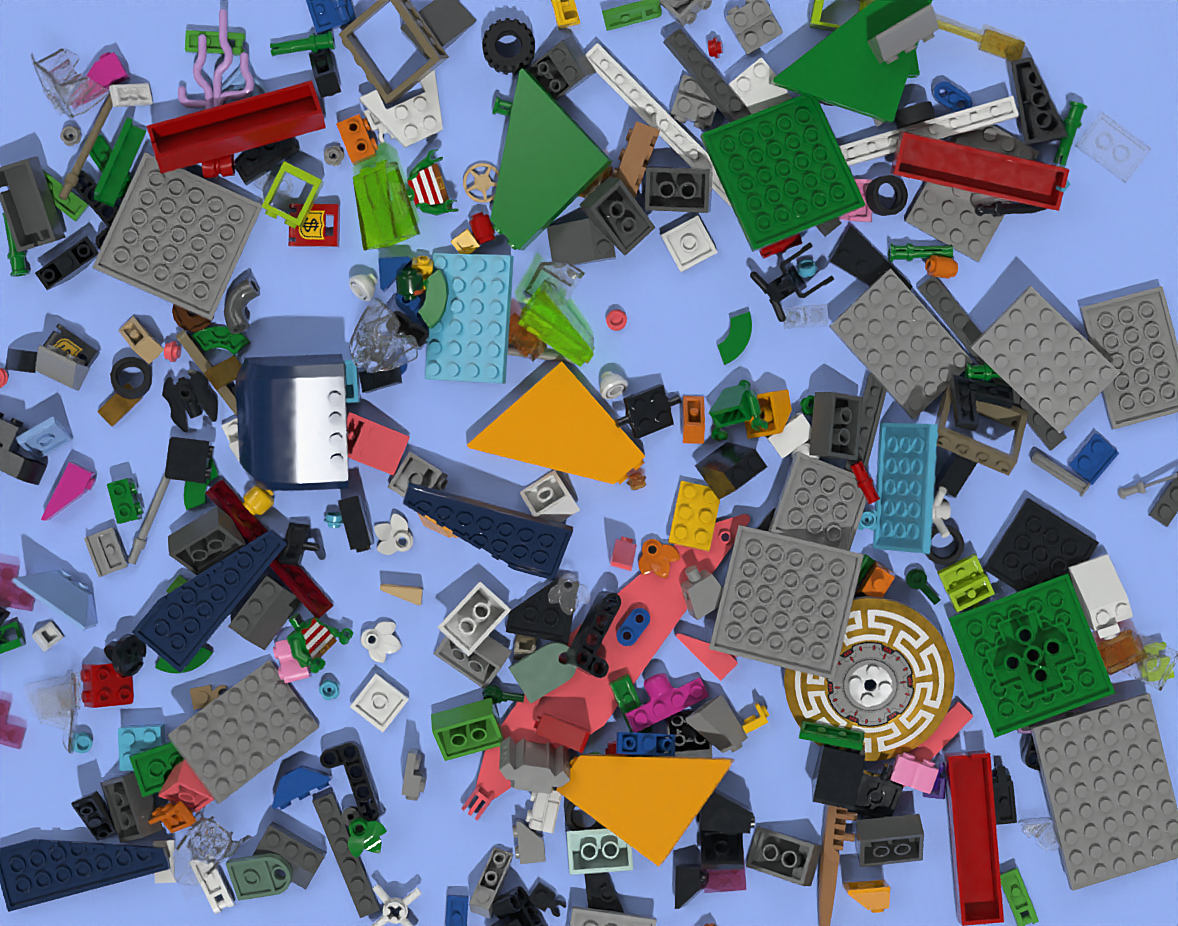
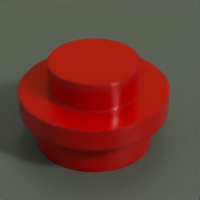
M714 37L713 40H708L710 57L718 59L720 54H723V43L717 37Z

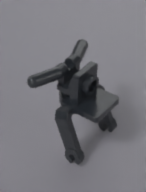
M811 242L781 262L779 268L783 274L771 283L767 284L755 271L750 273V278L761 288L765 295L768 294L769 302L779 322L786 320L780 301L796 292L799 298H805L822 286H826L835 280L831 275L807 292L802 293V290L807 285L793 265L786 268V264L813 247Z

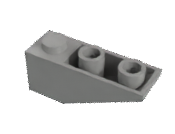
M496 847L493 848L469 902L471 912L489 919L493 914L492 903L501 894L514 854Z

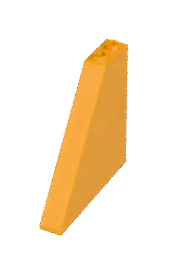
M562 361L467 444V447L470 449L610 484L618 482L619 485L629 477L627 473L632 468L636 471L645 463L642 459L646 457L621 428L616 427V423Z
M582 754L579 757L575 756L570 762V781L562 787H557L556 791L659 867L666 860L735 760L733 758Z

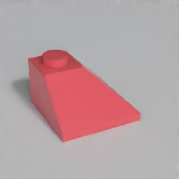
M185 760L173 768L158 794L159 797L172 803L182 801L194 813L214 800Z

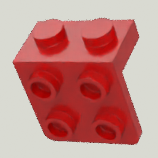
M112 663L82 664L80 678L83 682L84 691L81 693V699L84 707L98 708L133 703L132 676L119 675L115 672Z

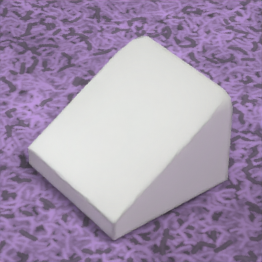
M50 621L35 631L32 638L42 651L46 652L63 639L64 636L54 623Z

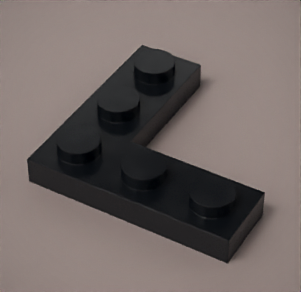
M954 374L950 379L955 427L976 431L979 426L976 401L1011 408L1014 404L1012 387Z

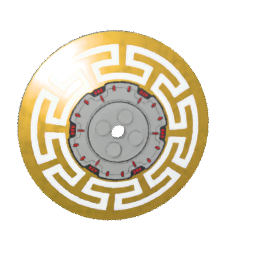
M862 596L853 599L834 680L788 668L784 670L786 699L798 726L801 728L802 721L864 732V761L891 759L896 757L897 753L903 755V752L908 753L925 742L945 718L952 701L955 684L954 667L950 651L935 625L913 607L894 599L877 596ZM869 679L876 682V686L872 689H867L864 686V683ZM814 742V743H816L818 746L821 747V743H819V742Z

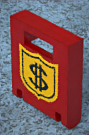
M289 204L290 209H297L296 212H289V215L298 218L304 204ZM314 204L302 228L296 226L294 229L289 226V238H296V242L290 241L288 246L339 247L340 205ZM326 215L334 216L333 236H326Z

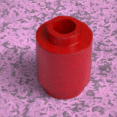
M483 212L471 216L472 220L469 221L475 239L479 241L480 245L496 239L494 236L496 232L488 214L484 215Z

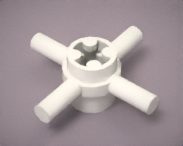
M940 487L934 497L932 524L935 523L941 536L945 538L950 533L943 520L949 519L951 508L949 502L944 499L947 489Z
M379 884L375 885L372 890L382 900L384 907L383 916L371 926H384L388 922L393 924L401 923L402 926H413L407 918L408 905L423 894L422 891L417 887L403 899L398 897L390 898ZM391 906L393 908L399 906L402 909L399 911L398 916H393L389 909Z

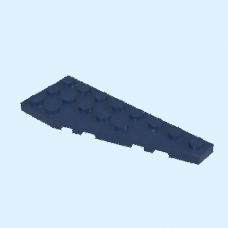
M410 482L403 498L405 506L422 516L430 517L442 528L444 526L452 530V534L479 550L481 548L492 554L491 557L494 559H500L507 563V566L511 569L553 581L573 533V526Z
M273 529L269 530L160 598L132 633L178 672H183L288 542Z
M30 839L0 847V885L8 912L171 868L165 847L48 839Z

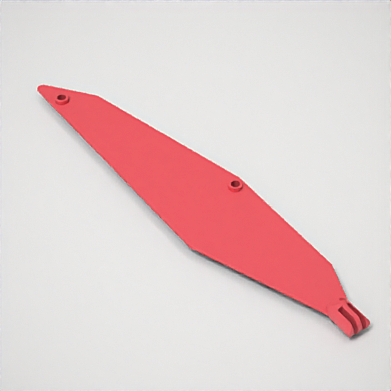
M742 514L716 522L709 552L674 545L673 547L679 553L680 560L669 562L670 571L667 578H661L651 570L646 575L641 573L617 593L621 598V606L595 654L608 663L609 670L606 676L603 678L593 677L576 668L570 680L533 703H530L525 695L524 702H517L501 725L504 740L510 736L515 743L525 738L526 741L546 744L550 742L554 749L560 747L561 744L535 734L537 729L533 728L537 717H542L543 713L591 730L590 735L603 727L618 707L608 683L628 674L634 684L687 610L680 587L683 582L688 580L685 570L690 566L696 565L699 572L706 570L713 574L735 543L738 526H747L750 522V516ZM724 533L729 535V540L726 542L721 539ZM634 609H645L650 615L649 625L633 645H621L616 636L618 629ZM639 614L635 619L638 623H642L644 617ZM600 615L596 619L597 625L601 621ZM581 625L570 633L568 644H564L569 647L571 646ZM624 632L623 638L629 640L631 633ZM590 634L587 636V643L591 640ZM581 653L577 655V662L581 660ZM559 655V661L562 663H567L566 658H562L561 655ZM597 663L594 665V672L598 669ZM500 746L485 750L476 788L461 807L465 811L472 802V799L477 795L479 798L467 813L471 816L481 801H485L486 803L474 818L477 821L492 800L511 788V782L499 770Z

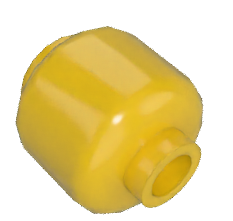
M254 485L244 494L243 505L252 515H263L274 505L275 501L272 497L274 492Z

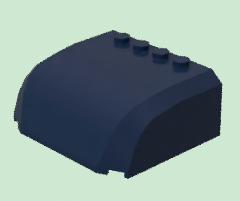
M342 354L244 358V362L235 378L239 463L251 483L259 488L273 491L348 489L345 375Z

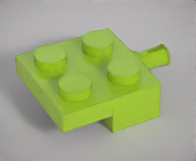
M971 554L937 571L949 601L956 612H960L970 606L972 609L979 607L980 601L995 594L976 554Z

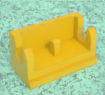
M551 0L558 30L581 24L575 0Z

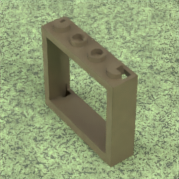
M378 0L338 34L342 39L343 45L354 56L355 63L363 69L367 80L374 85L381 100L386 104L397 101L449 58L410 0ZM390 1L430 58L427 63L394 90H392L354 35L356 30Z
M949 382L942 394L935 424H938L936 445L1009 476L1018 462L1028 411L1016 406L1007 408L976 401L977 414L1015 429L1010 453L1007 454L945 427L952 403L951 385Z

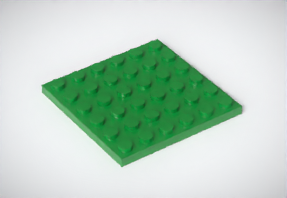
M800 95L700 135L752 252L851 213L866 205L819 101Z

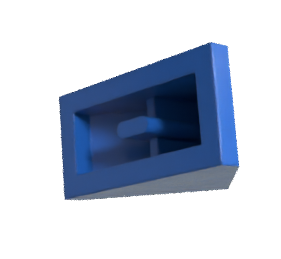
M408 256L378 258L380 289L386 292L396 281V275L401 272V269L407 268L411 264L412 259Z

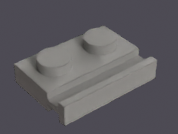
M114 527L84 538L98 578L129 566Z

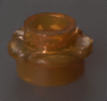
M641 473L632 474L629 476L627 484L631 490L641 489L647 485L645 481L647 477L645 475L641 476Z

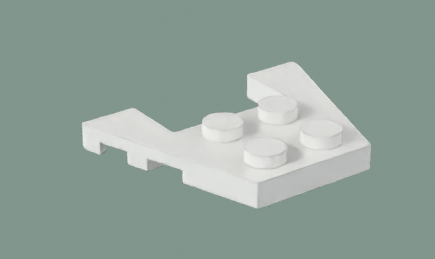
M435 70L419 82L424 93L392 108H385L377 90L359 98L360 103L369 109L371 114L386 127L385 129L404 148L443 130Z

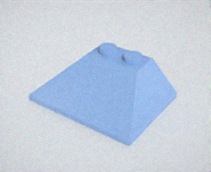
M64 569L15 577L12 580L13 583L82 631L96 627L98 624L93 594L88 591L90 588L81 581L77 583L72 580V575Z

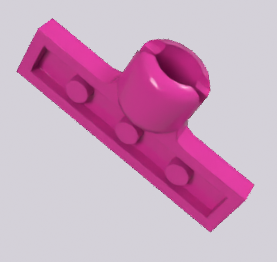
M659 673L644 681L643 685L648 693L649 701L625 713L632 732L637 733L709 697L701 678H696L678 688H673L667 674Z

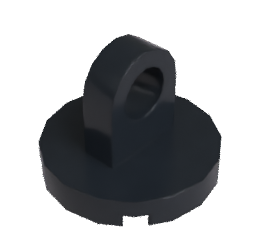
M125 634L118 641H111L104 648V653L112 662L115 672L122 676H133L143 666L144 662H142V659L146 656V646L134 634Z

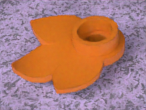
M649 539L642 546L643 555L639 559L638 566L643 575L648 574L652 570L657 576L667 578L670 571L669 562L680 560V556L673 546L668 544L662 545L656 539ZM651 545L655 546L657 549L654 554H651L648 551V548Z

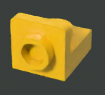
M428 256L413 257L411 268H417L418 272L423 274L424 281L433 274L434 262Z
M758 702L754 706L759 716L756 717L753 714L743 720L745 723L741 725L746 734L768 723L766 717L770 715L765 706H760Z

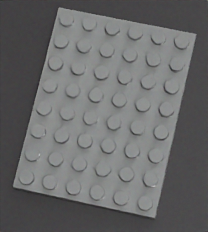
M1150 693L1140 694L1030 727L1070 890L1075 891L1178 858V808Z

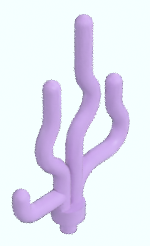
M225 9L219 11V42L225 58L214 72L213 91L210 84L201 74V69L206 62L207 39L205 35L201 34L198 37V58L193 65V76L197 84L204 90L205 100L188 99L186 97V88L179 86L178 99L187 108H213L223 105L229 99H244L254 89V79L249 71L248 54L242 52L240 54V70L246 81V87L241 91H226L222 93V75L233 61V51L227 39V11Z

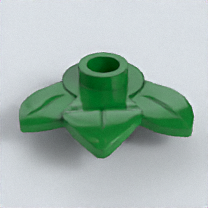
M364 818L352 820L349 825L351 836L348 840V848L351 854L357 858L364 849L379 854L382 848L379 836L387 832L384 825L378 821L368 822ZM362 825L363 831H357L356 826Z

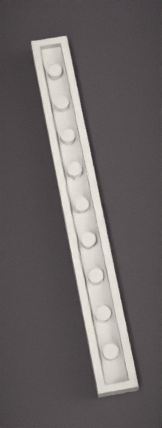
M596 43L585 54L596 73L649 126L659 129V136L691 168L713 169L712 189L731 207L708 153Z
M1010 96L839 147L849 167L895 153L900 130L942 140L1018 118L1019 114L1014 97Z

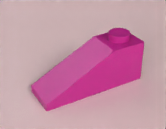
M115 52L104 53L99 57L100 60L94 63L70 98L69 103L72 107L76 108L109 90V86L120 84L130 78Z
M69 462L41 520H51L87 493L88 490L91 491L96 482L94 478L96 473L74 462Z

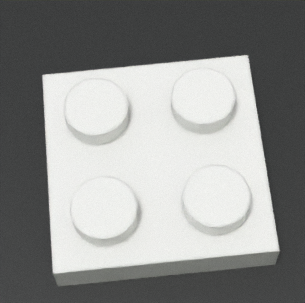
M698 215L661 235L680 273L718 253Z
M376 673L351 704L350 708L383 733L408 702L409 698Z

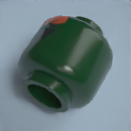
M417 268L401 269V272L396 275L397 293L404 296L405 300L417 299V295L424 292L423 274L418 272Z

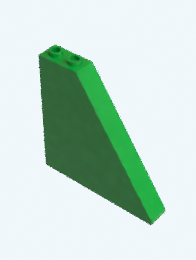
M873 0L772 78L770 84L888 124L892 123L917 47L908 53H905L904 50L897 54L898 59L889 64L886 61L879 64L867 41L929 6L932 0Z
M523 68L519 71L490 220L494 223L493 228L500 235L504 234L508 238L507 243L511 248L524 251L613 161L535 77Z

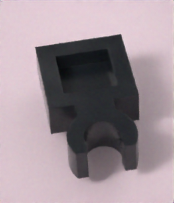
M538 882L529 895L533 905L543 912L550 908L551 913L555 917L560 916V913L555 910L556 906L560 905L566 908V903L562 900H554L556 893L541 882Z

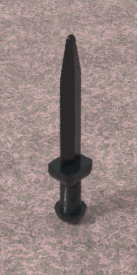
M998 201L989 206L978 204L974 211L977 216L992 214L993 217H1000L1003 214L1036 213L1047 208L1024 203L1002 204L1001 201Z

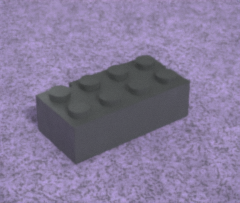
M38 156L0 167V188L9 186L10 189L0 192V202L17 252L66 238Z

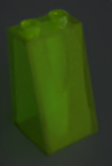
M387 159L375 163L376 167L371 168L370 166L360 169V174L352 177L364 251L387 248L420 235L397 162H388Z
M544 279L521 310L518 324L579 367L584 362L588 364L594 356L593 336L551 284Z

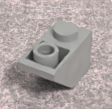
M521 818L516 819V825H512L513 837H518V846H514L515 858H520V864L546 862L544 837L534 829H530L529 825Z

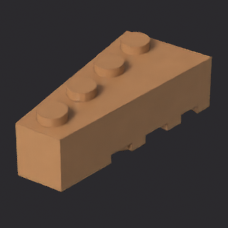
M637 121L633 129L629 128L625 139L629 141L626 149L622 148L618 158L621 164L619 169L615 168L612 174L613 178L620 179L634 198L637 195L660 132L659 129Z

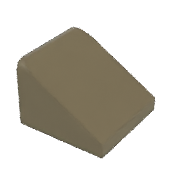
M516 634L513 659L520 660L535 651L537 638Z

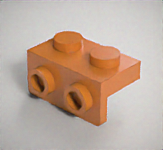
M178 801L174 804L169 802L164 807L160 806L151 813L153 817L148 822L151 825L162 821L167 829L174 833L191 826L197 820L193 816L191 809L186 807L182 801Z

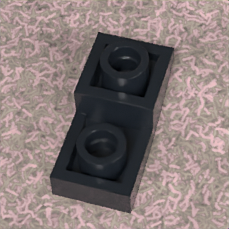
M8 349L5 369L35 373L37 352Z

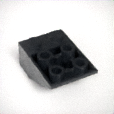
M694 711L677 712L666 718L667 734L675 735V756L713 757L711 743L685 720Z

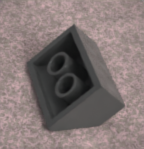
M218 506L167 536L169 556L195 575L200 574L246 546V542L231 516Z
M270 574L266 575L228 627L245 640L265 650L300 605L301 601L290 589Z
M134 771L100 782L120 843L144 838L163 830L162 821L151 825L148 822L153 817L151 813L157 809L155 799L152 794L142 797Z
M273 821L268 826L253 855L274 853L285 858L293 870L292 882L305 890L327 854L324 850ZM276 869L279 875L286 876L283 870Z

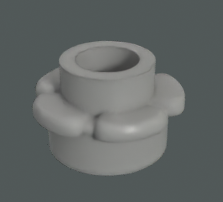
M68 125L63 128L60 138L64 141L65 145L73 146L81 141V131L76 126Z
M333 145L331 148L325 149V163L339 166L341 161L344 160V152L340 150V147Z

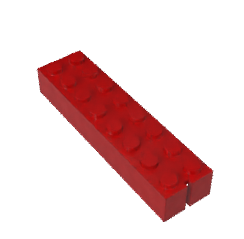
M312 80L147 125L161 174L326 128L323 112Z
M900 130L890 172L893 175L1059 211L1064 192L1056 189V186L1065 188L1070 169Z
M986 750L968 751L967 755L963 752L944 753L958 922L962 926L1003 923L1004 913L990 753Z

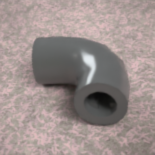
M251 277L236 285L225 300L224 317L231 334L241 333L248 329L250 325L245 315V307L251 300L260 296V290Z

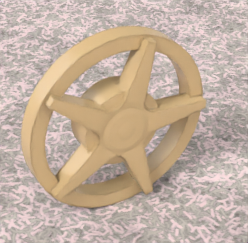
M479 163L470 167L465 173L463 187L467 196L473 201L487 203L494 200L495 194L488 199L486 191L490 187H497V183L491 182L488 177L491 169L499 177V171L494 166L487 163ZM478 167H488L485 174L477 175L472 171ZM471 173L475 181L474 185L467 189L466 181ZM477 189L483 193L484 199L473 197L469 191Z

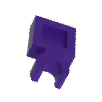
M941 762L939 765V772L931 794L923 792L922 797L945 799L947 778L941 777V773L945 770L944 762Z

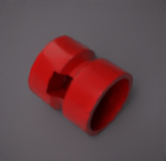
M234 154L202 162L204 178H216L218 174H221L223 177L235 176Z

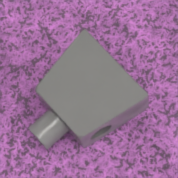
M693 565L685 570L688 580L683 582L680 587L688 613L696 620H699L719 607L723 587L710 572L706 570L699 572L696 565Z

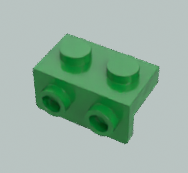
M125 478L107 483L117 524L142 519L141 514H144L142 503L138 502L136 497L138 493L136 482H132V478Z

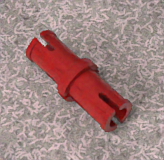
M796 234L759 249L760 255L765 259L777 253H785L787 249L803 244L800 234Z
M858 461L851 465L850 468L858 482L857 486L861 488L867 503L872 504L879 500L880 497L872 483L873 479L869 477L863 462Z

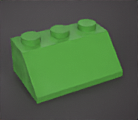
M492 698L431 714L432 733L444 761L498 747L504 741L499 716Z

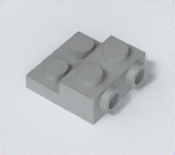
M660 0V4L673 19L684 27L686 24L690 25L696 20V14L702 9L707 10L711 6L712 0Z
M746 0L745 6L740 9L738 6H735L727 12L728 16L725 18V21L746 55L751 54L783 34L782 29L772 15V10L765 0Z
M683 74L670 116H673L674 120L680 123L692 122L694 127L705 130L706 127L710 128L717 107L692 77Z
M409 451L389 483L388 488L402 497L405 495L409 482L441 491L448 483L446 479L448 475Z
M410 748L408 752L401 795L406 796L405 799L418 801L420 792L424 793L427 777H423L424 771L419 770L422 755L418 754L419 749Z

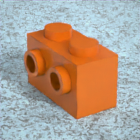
M360 114L336 123L353 165L377 156L375 150H378V146L374 137L370 139L367 131L371 129L366 118L362 119Z

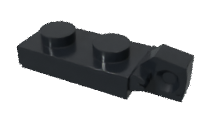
M1003 764L995 765L996 777H992L996 825L1017 823L1014 785L1011 775H1006V768Z

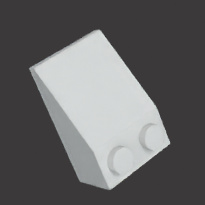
M762 57L728 85L751 114L792 99L786 89L770 84V80L776 74Z
M1108 554L1068 567L1075 592L1090 629L1095 631L1133 617L1128 596Z
M479 582L437 628L469 657L508 615L511 609L482 582Z

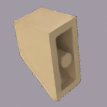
M134 316L118 330L133 351L148 364L158 358L160 353L164 351L160 343Z

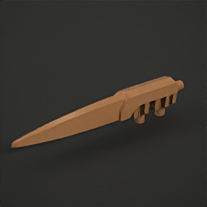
M826 805L820 858L819 926H830L840 858L838 850H843L844 841H855V834L846 833L845 828L846 820L857 821L858 815L856 812H848V809Z

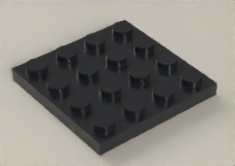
M1026 498L982 569L1019 592L1065 574H1069L1071 579L1068 567L1089 560L1099 542L1033 500Z

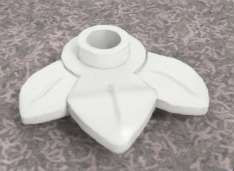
M394 513L390 524L383 523L374 526L376 536L382 541L377 547L378 552L384 555H392L396 551L405 552L412 547L413 537L408 532V523L402 516ZM401 537L406 538L407 542L405 545L399 543Z
M389 621L379 622L374 629H367L362 633L360 637L361 644L364 648L368 649L372 660L384 663L386 653H395L401 649V643L392 635L396 628L395 623ZM370 636L375 637V641L373 643L368 642V638Z

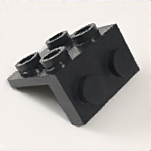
M171 437L168 444L165 477L167 479L207 484V480H210L212 475V467H209L210 458L213 459L215 446H212V441Z

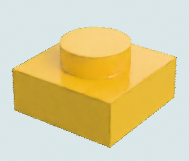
M468 228L451 240L459 254H470L480 247L479 242Z

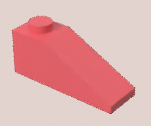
M621 536V539L615 540L609 561L611 566L629 571L632 570L637 547L633 543L634 539Z
M679 632L675 634L720 681L738 664L735 660L738 656L709 649V642Z

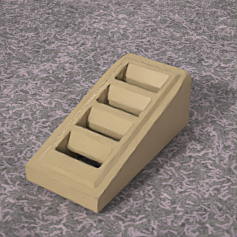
M386 583L380 585V590L416 605H422V587Z

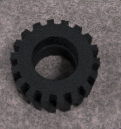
M505 18L504 21L499 19L496 24L492 23L489 26V30L485 31L484 38L482 39L484 58L491 68L493 67L498 73L503 72L504 75H508V73L514 75L522 68L529 67L535 55V39L531 29H528L524 22L520 23L515 18L514 20ZM504 36H514L521 42V51L514 57H503L497 52V42Z

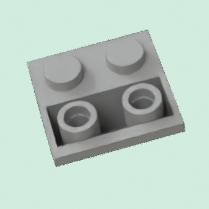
M48 344L47 348L41 345L38 348L35 371L74 390H80L90 368L84 365L86 361Z

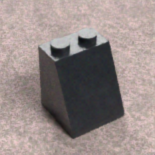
M730 442L724 443L694 465L719 500L738 490L768 467L756 449Z
M821 743L811 780L812 802L850 810L855 809L865 760L864 746L861 751Z
M715 788L697 814V826L699 830L750 834L751 828L755 827V815H753L749 806Z

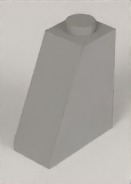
M723 695L707 701L685 718L688 724L722 753L729 750L733 753L743 747L741 743L748 738Z

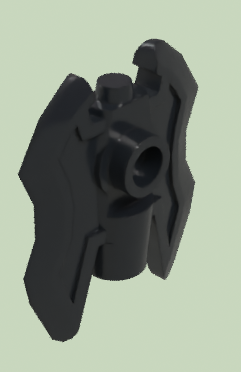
M193 369L188 370V375L191 379H186L185 377L178 378L179 382L176 385L173 383L174 379L168 377L162 391V396L171 408L170 417L172 421L185 433L189 431L187 413L190 419L203 414L202 407L212 422H216L218 413L217 400L210 394L208 389V379L202 373Z

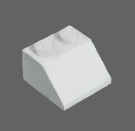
M555 470L519 492L533 516L561 523L580 511Z

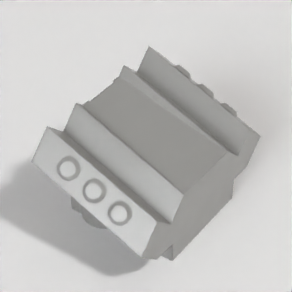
M509 736L500 743L499 770L511 782L510 786L513 789L551 794L553 786L562 787L570 781V753L564 745L554 749L550 742L546 744L526 741L525 738L515 743Z

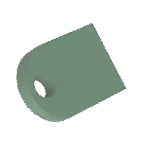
M549 642L508 667L530 703L543 697L573 677L576 668L568 662L562 663L558 659L561 653L569 650L570 647L562 642Z
M274 853L228 859L225 863L238 901L281 894L287 890L293 880V870L289 862L282 856ZM276 869L283 870L286 876H280Z

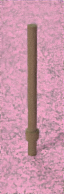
M109 94L71 172L67 173L64 179L65 184L58 196L62 200H67L72 188L77 185L78 176L113 107L111 94Z

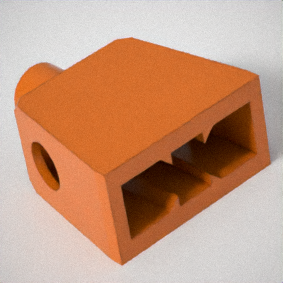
M876 561L858 587L855 595L858 597H883L895 578L894 571Z

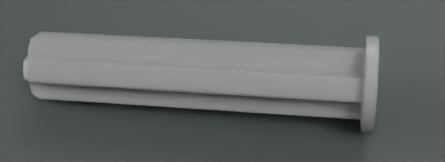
M1035 452L1031 457L1032 463L1079 492L1080 497L1088 490L1091 483L1088 482L1086 484L1040 453Z

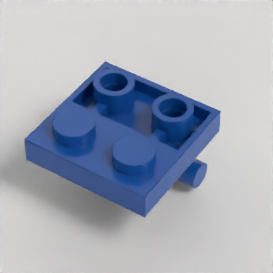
M306 0L317 34L351 24L356 19L350 0Z

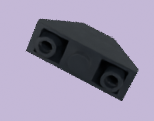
M86 236L36 271L35 274L48 291L69 281L85 270L97 258L99 252L88 236Z
M98 791L71 802L72 807L97 841L117 834L106 802Z

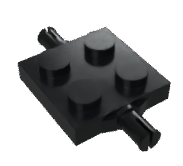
M662 384L623 398L626 408L625 416L615 419V425L617 428L629 424L636 439L674 425L671 407L682 403L681 397L676 395L668 399Z
M884 764L881 774L863 770L856 805L853 810L864 816L863 819L892 817L904 785L890 780L889 776L893 769L891 765L888 767V764Z

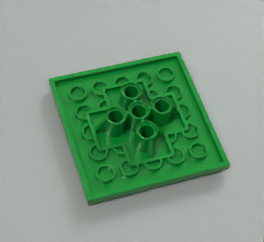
M1069 574L948 618L994 738L1115 694ZM1023 629L1030 633V638L1026 642L1019 638V632ZM1050 642H1054L1058 646L1055 654H1050L1047 651V645ZM1031 649L1035 650L1038 654L1034 662L1029 661L1027 658V652ZM1010 657H1015L1018 661V665L1014 669H1010L1007 666V660ZM1039 669L1043 670L1046 674L1045 679L1041 682L1035 679V672Z

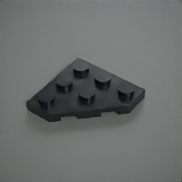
M559 577L509 612L506 632L568 644L580 581Z

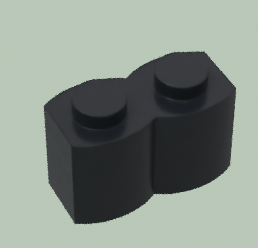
M394 311L386 322L388 330L393 335L404 338L406 343L414 349L422 350L430 338L428 331L423 326L412 323L409 317L402 312Z

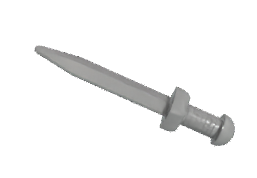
M1178 473L1143 484L1141 480L1131 487L1124 489L1121 487L1118 490V496L1121 499H1126L1127 496L1136 493L1144 494L1146 493L1145 488L1177 478Z

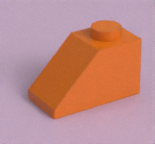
M683 396V443L704 444V396Z

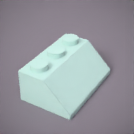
M610 830L567 831L569 875L633 870L632 847Z

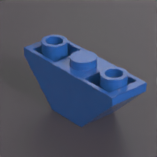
M617 732L616 754L675 756V735Z
M304 765L285 773L280 779L272 804L273 809L279 807L282 810L292 805L291 801L298 797L299 800H302L311 795L309 791L315 788L318 791L330 785L331 774Z

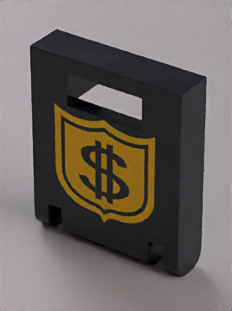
M58 323L56 327L61 331L60 334L53 330L43 346L47 348L48 344L78 358L83 354L87 357L84 365L90 368L100 352Z

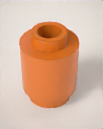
M932 255L925 263V270L929 276L945 279L954 278L958 272V263L952 258Z

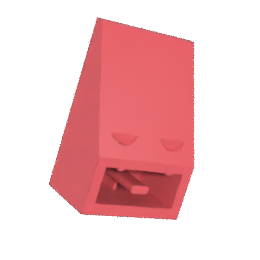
M349 412L346 419L348 458L394 476L410 437Z

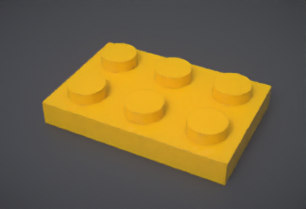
M686 481L680 482L668 543L707 552L710 551L720 500L710 487Z

